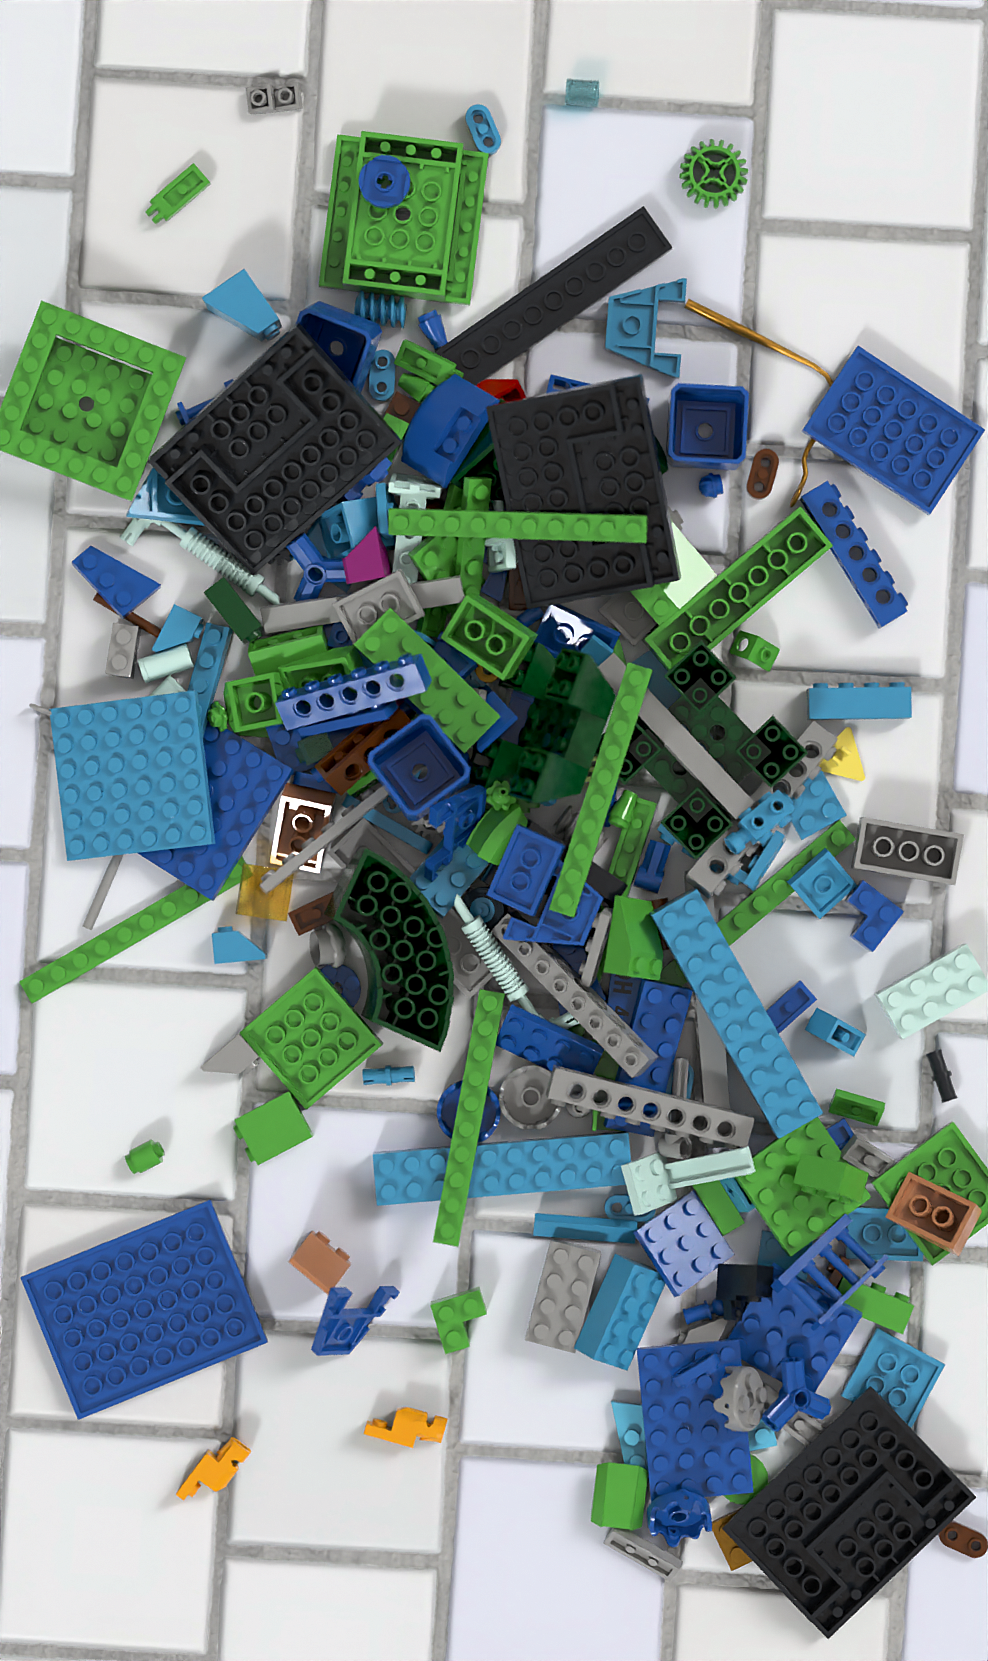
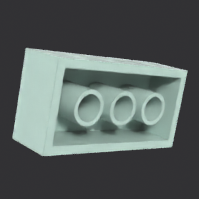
M961 944L875 993V996L899 1038L905 1039L988 991V980L968 945Z

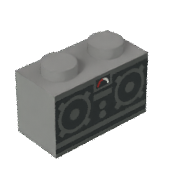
M113 623L105 670L106 674L134 679L141 635L140 627Z

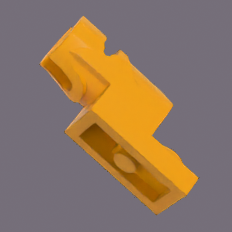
M409 1407L397 1408L392 1427L387 1426L388 1422L373 1418L372 1422L367 1420L364 1434L411 1448L414 1446L416 1436L420 1437L419 1440L441 1443L447 1418L435 1415L434 1420L428 1423L427 1412Z
M231 1437L216 1452L218 1455L208 1449L178 1489L176 1495L183 1501L188 1495L193 1497L201 1486L198 1483L199 1480L215 1492L223 1489L239 1469L238 1464L234 1460L243 1463L251 1453V1450L234 1437Z

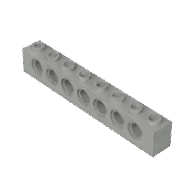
M813 720L797 741L806 750L815 751L817 757L808 758L805 756L793 767L801 772L802 776L792 777L788 772L772 788L763 781L750 797L754 801L750 808L754 810L760 805L757 801L767 792L773 794V789L777 787L784 789L791 799L793 797L798 799L806 789L804 783L809 778L814 780L822 768L819 765L824 759L829 761L836 753L835 745L838 739ZM777 803L773 804L775 810H781ZM739 818L735 821L731 820L733 825L706 850L686 876L685 881L708 899L714 893L718 896L727 885L724 881L730 874L735 876L743 866L741 860L745 855L750 857L759 846L757 843L753 845L749 841L745 845L746 848L738 855H732L726 851L725 847L727 845L724 838L730 833H736L739 830L737 827L740 821ZM759 819L754 820L756 826H762ZM713 864H718L722 867L723 872L715 874L711 872L709 867Z
M518 911L507 913L491 932L632 1078L642 1075L658 1056L591 987L580 984L582 977L549 943L503 939L511 917L528 923Z
M553 1065L546 1091L547 1098L551 1099L550 1103L565 1107L566 1103L576 1105L575 1109L582 1112L590 1113L591 1109L601 1111L600 1115L606 1118L615 1119L617 1115L625 1117V1122L640 1125L641 1122L651 1124L650 1128L665 1132V1128L675 1130V1135L690 1138V1134L700 1136V1141L714 1144L715 1140L724 1142V1147L729 1149L748 1146L755 1120L750 1114ZM573 1084H579L582 1087L581 1093L575 1097L568 1094L569 1087ZM599 1090L606 1092V1099L601 1103L594 1102L593 1100L594 1093ZM622 1097H630L631 1104L628 1108L621 1109L618 1107V1102ZM647 1103H654L656 1105V1110L652 1115L643 1114V1107ZM671 1110H680L681 1115L677 1121L672 1122L668 1120V1113ZM702 1115L705 1117V1123L702 1127H693V1119L696 1116ZM721 1122H729L730 1129L725 1134H720L717 1131L718 1125Z

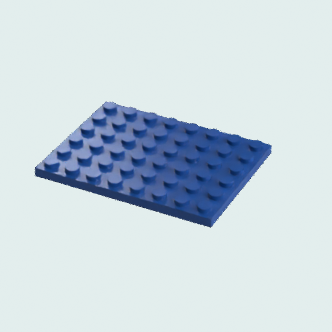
M211 1199L20 1277L78 1420L268 1343L267 1336Z

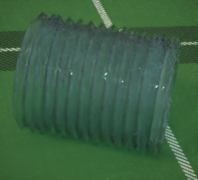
M567 78L565 106H590L597 108L600 81Z

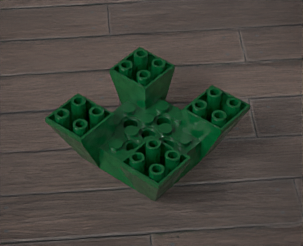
M702 641L664 675L682 695L667 710L680 724L688 727L689 733L698 743H703L706 746V751L715 761L723 764L726 773L737 784L754 770L772 788L809 753L774 716L770 717L753 733L722 701L719 695L737 677ZM636 722L618 779L625 785L639 771L645 768L679 803L660 823L696 860L733 823L717 807V802L688 771L684 775L675 774L673 765L678 760L648 728L644 730ZM714 725H720L725 730V735L720 740H714L710 736V729ZM605 733L601 736L599 745H598V747H597V750H596V753H595V755H596L597 757H598V754H599V751H600V748H601V745H602V742H603V738H604Z
M534 642L513 677L506 680L500 679L498 686L534 698L533 703L528 708L525 726L519 733L518 745L496 738L481 753L473 746L474 752L468 766L470 767V784L481 785L487 789L492 787L495 781L500 783L507 781L510 785L508 795L537 804L581 794L616 695L590 654L562 648L555 659L543 644Z

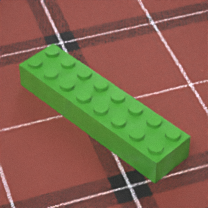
M801 506L796 508L718 574L717 577L670 618L642 639L643 643L668 672L700 641L710 650L713 649L833 546L832 543Z

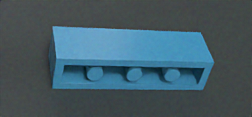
M872 682L864 683V687L854 688V683H838V688H828V683H814L813 688L807 689V720L912 718L911 687H905V682H891L889 687H879V683Z

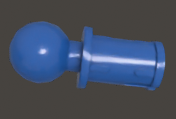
M716 1298L709 1305L704 1300L703 1304L682 1309L687 1325L707 1318L712 1320L711 1314L724 1316L722 1300H716Z

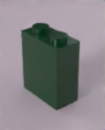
M224 577L203 592L244 644L248 642L253 643L263 636L261 632L264 630V627Z

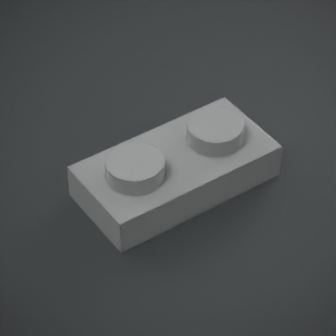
M856 1134L852 1136L841 1150V1157L844 1160L868 1172L873 1178H877L895 1163L891 1156Z

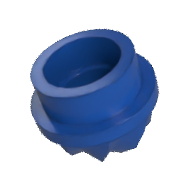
M709 473L700 480L698 488L705 497L717 498V495L723 494L720 474L713 475V473Z

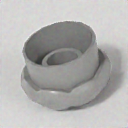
M326 923L322 926L323 929L311 932L310 953L315 966L329 964L333 968H337L345 961L347 953L346 942L342 931L336 925Z

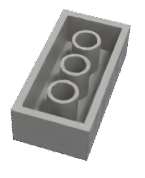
M861 817L858 823L851 868L955 885L964 834Z
M551 1238L525 1335L526 1341L571 1353L576 1352L574 1346L584 1322L601 1257L600 1250Z

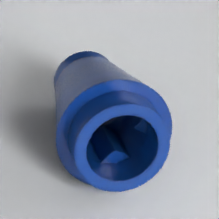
M436 309L417 318L420 323L418 324L419 328L433 345L434 349L448 343L441 314L438 315Z

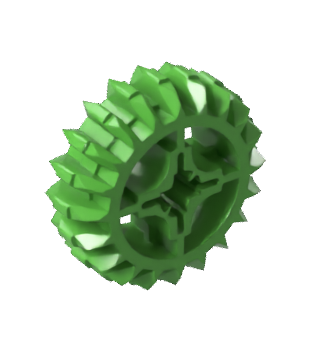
M710 139L709 147H706L705 143L700 141V151L695 146H692L690 151L693 156L685 154L684 159L688 163H681L680 165L682 170L687 171L679 175L680 179L687 180L682 183V189L691 188L687 192V197L689 198L696 194L695 204H698L701 199L705 200L704 208H707L709 201H712L714 209H717L720 200L726 207L729 204L727 197L735 202L737 200L735 192L742 194L744 189L740 185H746L748 181L745 177H742L748 174V169L740 168L746 164V159L737 160L741 155V151L737 150L732 153L734 145L731 143L727 149L723 148L724 140H720L718 146H714V139ZM718 155L725 158V160L712 162L709 158H705V156ZM698 161L701 164L704 175L696 183L693 176V167ZM730 165H732L735 175L731 186L726 183L727 179L724 176V172ZM710 169H713V172L714 169H720L717 179L715 177L708 178ZM709 185H714L719 190L722 189L723 191L718 193H711L703 190L702 188H706Z

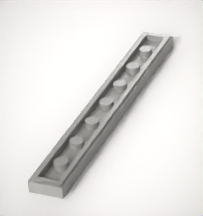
M461 575L409 583L422 609L461 603L465 598ZM352 593L261 607L260 612L265 634L341 622L332 604Z
M613 653L598 667L617 695L626 665ZM647 689L638 719L735 821L746 809L754 804V801Z

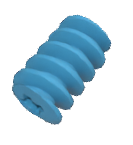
M360 291L356 297L354 314L365 319L370 317V321L377 322L378 318H380L381 326H385L387 321L390 320L392 328H395L398 321H400L401 328L404 329L407 304H405L404 296H401L398 303H395L394 295H390L388 301H385L384 294L381 293L378 300H375L374 293L370 292L366 299L364 291Z

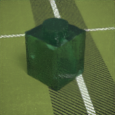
M325 732L298 741L299 748L294 750L300 763L306 762L308 767L323 759L333 749V746Z

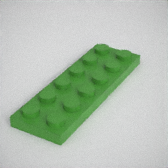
M391 608L354 643V646L373 665L387 660L388 663L396 661L397 658L410 653L413 656L421 653L432 682L426 692L411 695L407 698L424 715H431L447 738L463 753H466L501 717ZM395 674L398 679L404 680L401 675Z

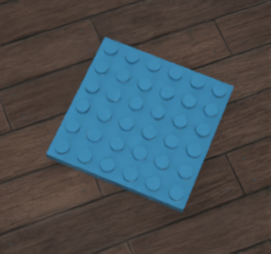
M197 690L49 709L52 713L50 720L67 861L215 844Z

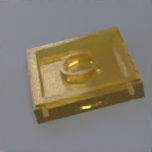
M243 863L235 914L287 921L294 873L266 895L260 888V884L263 882L261 877L271 869L276 872L278 868Z

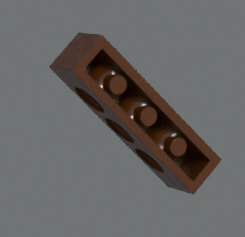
M398 706V709L386 720L359 725L314 767L342 796L370 771L368 765L369 753L412 722V720Z

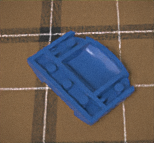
M452 375L451 378L440 383L427 395L413 415L405 434L401 461L446 489L488 421L486 406L498 404L500 400L460 376Z

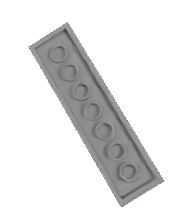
M364 818L327 852L344 871L353 856L362 847L384 857L408 878L416 871ZM451 908L443 919L437 914L436 916L448 942L454 971L453 983L470 999L493 977V972L489 971L490 968H487V964L481 959L482 955L479 956V951H476V947H473V943H470L469 940L471 938L468 939L466 937L468 934H464L461 927L465 922Z

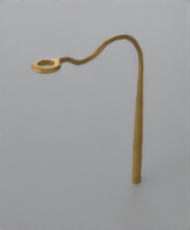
M688 299L684 308L736 334L815 369L825 377L830 387L833 384L829 374L815 363L757 332ZM814 439L810 440L804 450L801 459L803 476L792 497L790 507L795 506L808 476L806 460L809 451L816 442Z

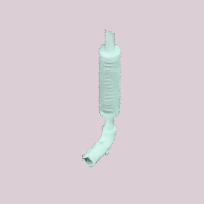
M133 518L123 534L120 535L123 541H127L126 543L134 546L145 528L148 529L151 523H155L159 527L162 525L182 539L179 544L185 550L188 548V552H192V555H196V558H200L201 561L205 560L204 563H209L208 566H213V570L217 569L218 573L222 572V576L226 575V579L230 578V582L234 581V585L238 584L237 587H242V590H246V593L251 597L257 592L272 604H280L279 596L263 585L265 580L260 574L256 575L257 572L252 575L238 559L236 560L235 556L231 557L232 554L230 553L227 555L228 551L225 550L223 552L224 549L222 547L219 549L220 546L218 544L215 546V542L210 543L211 539H207L206 536H203L194 527L187 531L176 522Z
M457 894L454 907L465 922L461 929L464 934H468L466 936L468 939L471 938L469 940L470 943H473L472 946L476 947V951H479L478 955H482L481 959L487 964V968H490L489 971L493 972V977L501 985V989H504L503 992L507 993L506 996L509 1001L517 1000L524 1010L545 1019L541 1013L538 1014L525 995L529 991L528 986L525 982L523 983L524 980L522 978L520 979L521 976L517 974V970H514L515 967L511 966L512 962H508L510 959L508 957L505 958L507 956L506 953H503L504 950L500 949V945H497L498 941H494L495 937L489 932V928H486L487 925L483 924L484 921L481 916L473 917ZM569 1012L556 1019L552 1017L547 1020L566 1030L579 1024Z

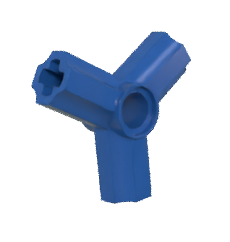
M305 533L297 536L286 546L304 570V576L293 598L296 601L318 598L325 582H346L343 558L329 559L321 555ZM314 567L319 568L322 574L317 573Z
M783 1358L781 1361L783 1386L779 1390L778 1399L762 1414V1420L765 1425L775 1432H778L798 1411L823 1420L825 1416L829 1415L831 1410L830 1399L813 1393L806 1388L804 1358Z

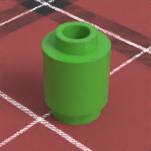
M151 1139L130 1150L129 1154L125 1156V1160L133 1174L137 1172L143 1173L162 1163V1157L165 1155V1152L159 1142L155 1143Z

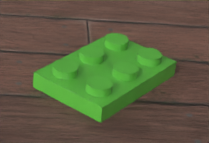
M428 536L408 554L424 581L455 576L458 537ZM482 575L481 586H482V585L485 583V581H486V580L484 579L483 575ZM452 604L441 606L446 613H451Z

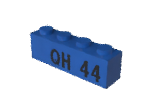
M610 973L607 1004L630 1026L642 978Z

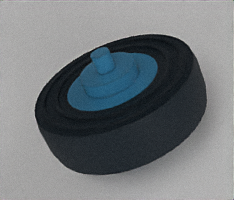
M490 887L475 888L465 896L463 902L473 917L481 916L484 921L483 924H486V928H489V932H491L507 914V904L487 896Z

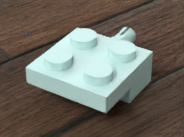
M503 500L493 501L494 511H504ZM486 538L485 547H487L488 573H498L516 568L518 561L513 539Z

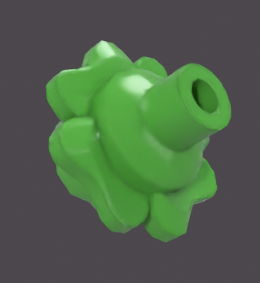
M215 701L211 704V709L208 710L207 720L212 727H217L220 732L227 729L228 714L226 709L218 701Z
M495 781L493 786L486 790V793L489 795L486 801L492 804L495 810H500L501 808L508 810L510 805L516 802V798L508 795L510 785L507 781L502 783Z

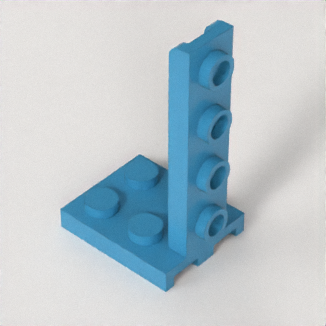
M662 824L659 825L657 829L661 833L659 838L670 845H673L674 842L681 845ZM776 830L774 835L762 844L764 851L760 857L755 855L748 866L750 873L748 874L740 869L735 876L730 874L727 880L736 886L741 882L749 889L755 891L785 843V835ZM683 847L681 851L689 857L693 858L692 855ZM713 864L709 867L714 872L718 869L723 871L722 867L718 864Z

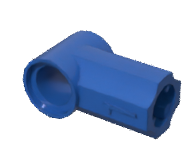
M650 839L642 865L640 864L633 884L634 887L658 894L671 846Z

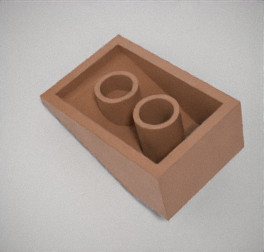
M291 783L285 785L280 800L270 863L282 865L281 861L288 855L293 853L296 856L303 850L301 845L309 838L313 837L316 840L323 834L321 829L332 820L336 793ZM325 848L299 869L319 874Z
M908 1172L885 1217L959 1257L982 1210L977 1204Z
M311 1231L292 1254L288 1262L326 1294H329L331 1287L337 1285L350 1267L351 1262L348 1260L350 1256L338 1247L335 1250L328 1243L331 1240L322 1232L318 1231L316 1234L314 1231Z

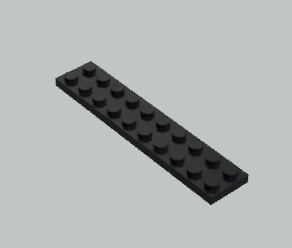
M643 206L435 351V354L457 364L455 369L464 373L462 378L473 385H477L664 256L673 247Z

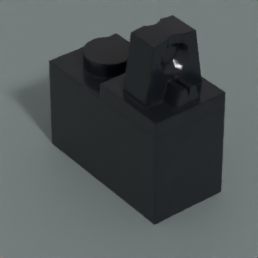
M718 1264L716 1300H722L724 1320L742 1321L745 1302H761L762 1297L772 1298L773 1288L771 1285L773 1284L774 1267L749 1264Z

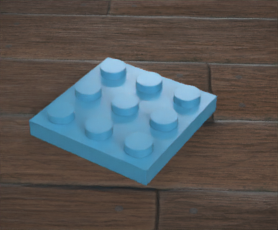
M876 1327L840 1395L854 1402L871 1386L912 1428L945 1364Z

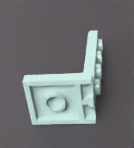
M393 473L389 481L388 492L401 496L399 508L426 509L427 499L434 500L435 498H440L442 486L426 476ZM396 535L392 573L402 569L409 583L417 582L419 571L408 554L422 542V536Z
M749 1146L668 1162L667 1157L661 1156L658 1151L621 1165L634 1216L644 1214L678 1200L675 1188L755 1172Z

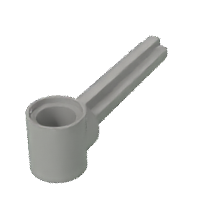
M675 1058L672 1095L682 1098L687 1096L689 1060L686 1058ZM671 1110L670 1121H677L680 1118V1110ZM669 1129V1132L661 1136L658 1144L661 1156L682 1160L690 1157L693 1148L690 1138L675 1135V1130Z

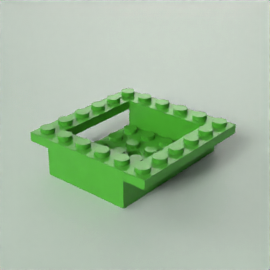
M361 131V137L337 134L318 286L354 292H373L379 295L383 293L387 296H404V298L470 306L489 153L464 150L463 143L367 131ZM380 155H389L399 159L410 175L411 184L408 195L400 205L384 209L371 205L364 199L359 187V175L362 167ZM383 175V178L381 180L378 179L377 183L381 184V188L385 189L387 185L392 184V181L388 180V176ZM399 208H407L411 214L407 220L400 221L396 218L395 214Z
M41 300L0 407V451L132 502L186 357ZM56 335L73 341L75 343H78L80 345L86 346L88 348H91L93 350H96L98 352H101L103 354L109 355L131 365L137 366L149 372H152L153 374L151 375L149 373L138 370L121 362L115 361L93 351L87 350L70 342L59 339ZM89 397L93 400L94 407L91 411L86 412L80 409L79 402L82 398Z

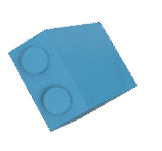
M242 269L202 297L209 311L261 342L265 339L270 341L280 334L279 329L282 328L280 319L245 269Z
M391 494L392 503L394 502L396 508H398L394 495ZM376 497L341 502L318 517L329 559L345 558L375 526L378 530ZM380 535L387 551L394 550L396 535H394V539L385 540Z

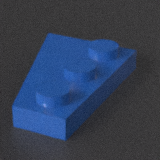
M93 546L88 547L72 561L75 569L122 619L161 588V584Z

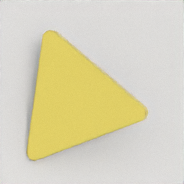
M846 727L836 737L838 739L835 745L836 753L829 761L824 759L819 767L822 768V772L864 781L865 774L852 729Z

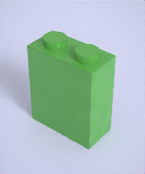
M290 1091L234 1120L236 1125L233 1126L238 1138H244L248 1146L245 1148L248 1158L251 1162L256 1161L257 1165L314 1136Z

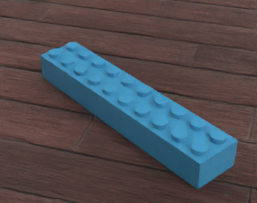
M692 888L650 912V916L774 1135L780 1139L823 1114L698 890Z
M620 1131L478 1143L468 1198L626 1185L621 1165L631 1162L629 1133ZM450 1146L373 1152L377 1206L440 1201Z

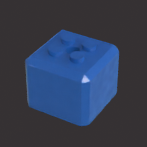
M321 301L311 304L300 311L296 323L299 322L361 393L382 335L379 324ZM333 341H339L343 345L342 354L337 355L332 352L331 343Z
M678 383L671 389L668 402L666 440L668 464L671 467L717 470H736L741 466L746 458L749 393L743 386ZM702 424H708L712 428V435L708 438L701 437L698 433V427Z
M421 714L371 751L368 757L370 770L410 821H419L429 813L431 805L451 797L469 784L470 767L431 715ZM416 765H424L427 768L428 773L424 778L418 779L414 777L412 771Z

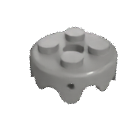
M526 1065L510 1072L504 1079L499 1092V1104L503 1115L513 1125L521 1129H542L557 1117L562 1106L550 1103L551 1099L546 1096L551 1076L550 1071L543 1067ZM534 1090L537 1092L538 1101L535 1104L530 1105L524 1101L523 1095L526 1091Z
M749 1366L725 1367V1372L731 1373V1375L721 1379L720 1384L724 1392L721 1398L715 1400L714 1409L728 1416L729 1420L725 1422L724 1426L731 1429V1431H752L759 1424L763 1414L764 1403L767 1399L766 1388L763 1387L761 1377L754 1368Z

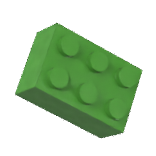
M471 593L465 596L440 638L500 679L506 680L513 677L538 634L477 593Z

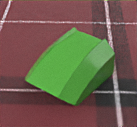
M279 672L225 682L223 696L228 714V723L234 733L284 724L275 705L281 692L285 690Z
M513 803L508 810H503L502 808L495 810L492 807L478 822L470 834L466 845L478 857L489 863L500 865L516 825L520 824L526 827L528 823L520 806Z
M611 1462L597 1464L591 1522L600 1527L622 1528L631 1531L641 1528L648 1470L637 1465Z

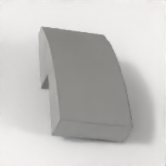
M298 82L275 86L267 84L246 88L249 114L303 109L301 88Z

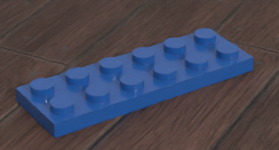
M642 978L629 1027L658 1058L642 1075L634 1078L619 1065L615 1081L663 1093L666 1092L693 990ZM627 1096L622 1097L618 1102V1107L621 1109L628 1108L631 1104V1098ZM647 1103L643 1107V1114L652 1115L656 1110V1105L654 1103ZM617 1115L615 1119L605 1117L603 1125L606 1128L654 1137L655 1130L650 1128L651 1124L641 1122L640 1125H634L625 1122V1117Z

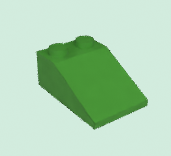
M354 645L333 648L281 665L277 669L285 689L289 687L298 689L314 680L322 682L335 674H341L342 676L350 674L354 669L364 667L359 650ZM348 687L351 692L357 693L354 688ZM325 694L327 698L333 699L330 694ZM302 700L305 705L311 706L309 702Z
M615 895L604 972L660 981L663 967V950L658 928L649 914L653 911L652 901Z

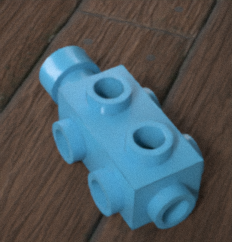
M779 789L773 794L767 792L757 801L760 804L754 810L749 807L738 817L740 819L737 825L739 830L736 833H730L724 838L727 847L734 854L738 855L746 848L745 845L749 841L753 845L758 841L764 844L774 835L771 831L775 827L779 826L782 829L793 819L790 815L795 810L794 803L786 793L782 794ZM777 803L781 810H775L773 804ZM759 819L762 826H756L754 820Z

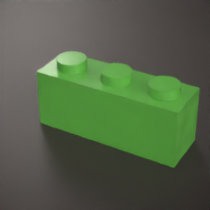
M318 625L249 643L248 656L254 674L258 676L279 672L277 668L281 665L330 650L331 648L327 644L328 639L323 625Z
M842 1276L836 1289L844 1295L852 1285ZM872 1282L871 1286L863 1283L844 1302L862 1312V1318L901 1334L904 1333L914 1305L909 1302L910 1297L896 1292L895 1295L886 1293V1287Z

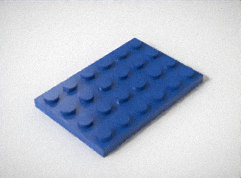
M860 346L855 348L802 430L803 433L927 515L932 513L985 431L984 428Z
M208 721L203 743L215 844L140 852L138 854L214 901L295 770L232 731L225 729L223 732H220L217 727H212Z
M739 1338L636 1348L651 1502L663 1494L675 1492L679 1489L688 1490L702 1497L753 1493L748 1432L731 1431V1429L726 1428L724 1425L729 1420L728 1416L714 1409L715 1400L721 1398L724 1392L720 1381L731 1375V1373L725 1372V1367L742 1366ZM716 1351L721 1361L718 1364L719 1368L709 1375L703 1373L696 1378L697 1381L687 1388L682 1386L676 1387L671 1378L674 1373L705 1354Z

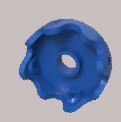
M463 1080L451 1084L443 1092L437 1105L439 1126L444 1134L451 1139ZM489 1086L478 1142L488 1139L500 1121L501 1109L499 1100Z
M679 1489L675 1492L663 1494L655 1498L647 1508V1525L651 1535L655 1537L658 1533H661L670 1547H677L680 1540L684 1537L698 1539L703 1527L706 1532L712 1531L711 1510L708 1501L701 1495L689 1492L688 1490Z

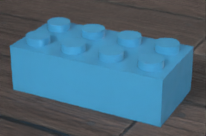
M615 1254L574 1349L593 1360L628 1371L637 1350L636 1348L639 1346L666 1284L659 1272L648 1265Z

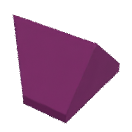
M376 526L342 559L347 584L377 580L391 574L388 551Z

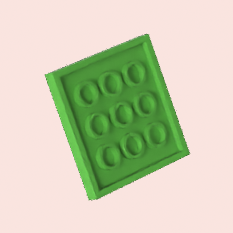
M317 966L240 1032L241 1036L306 1110L384 1044Z
M818 1117L780 1139H775L753 1155L752 1161L755 1172L735 1177L789 1257L831 1228L845 1213L847 1215L871 1198L865 1188L861 1203L851 1200V1204L848 1205L824 1197L825 1192L817 1191V1195L801 1191L803 1186L793 1183L801 1153L849 1164L848 1161L841 1157L842 1152Z
M954 1122L947 1124L871 1181L873 1187L890 1208L908 1172H911L978 1205L982 1213L969 1238L988 1224V1168ZM905 1229L930 1265L933 1266L950 1253Z

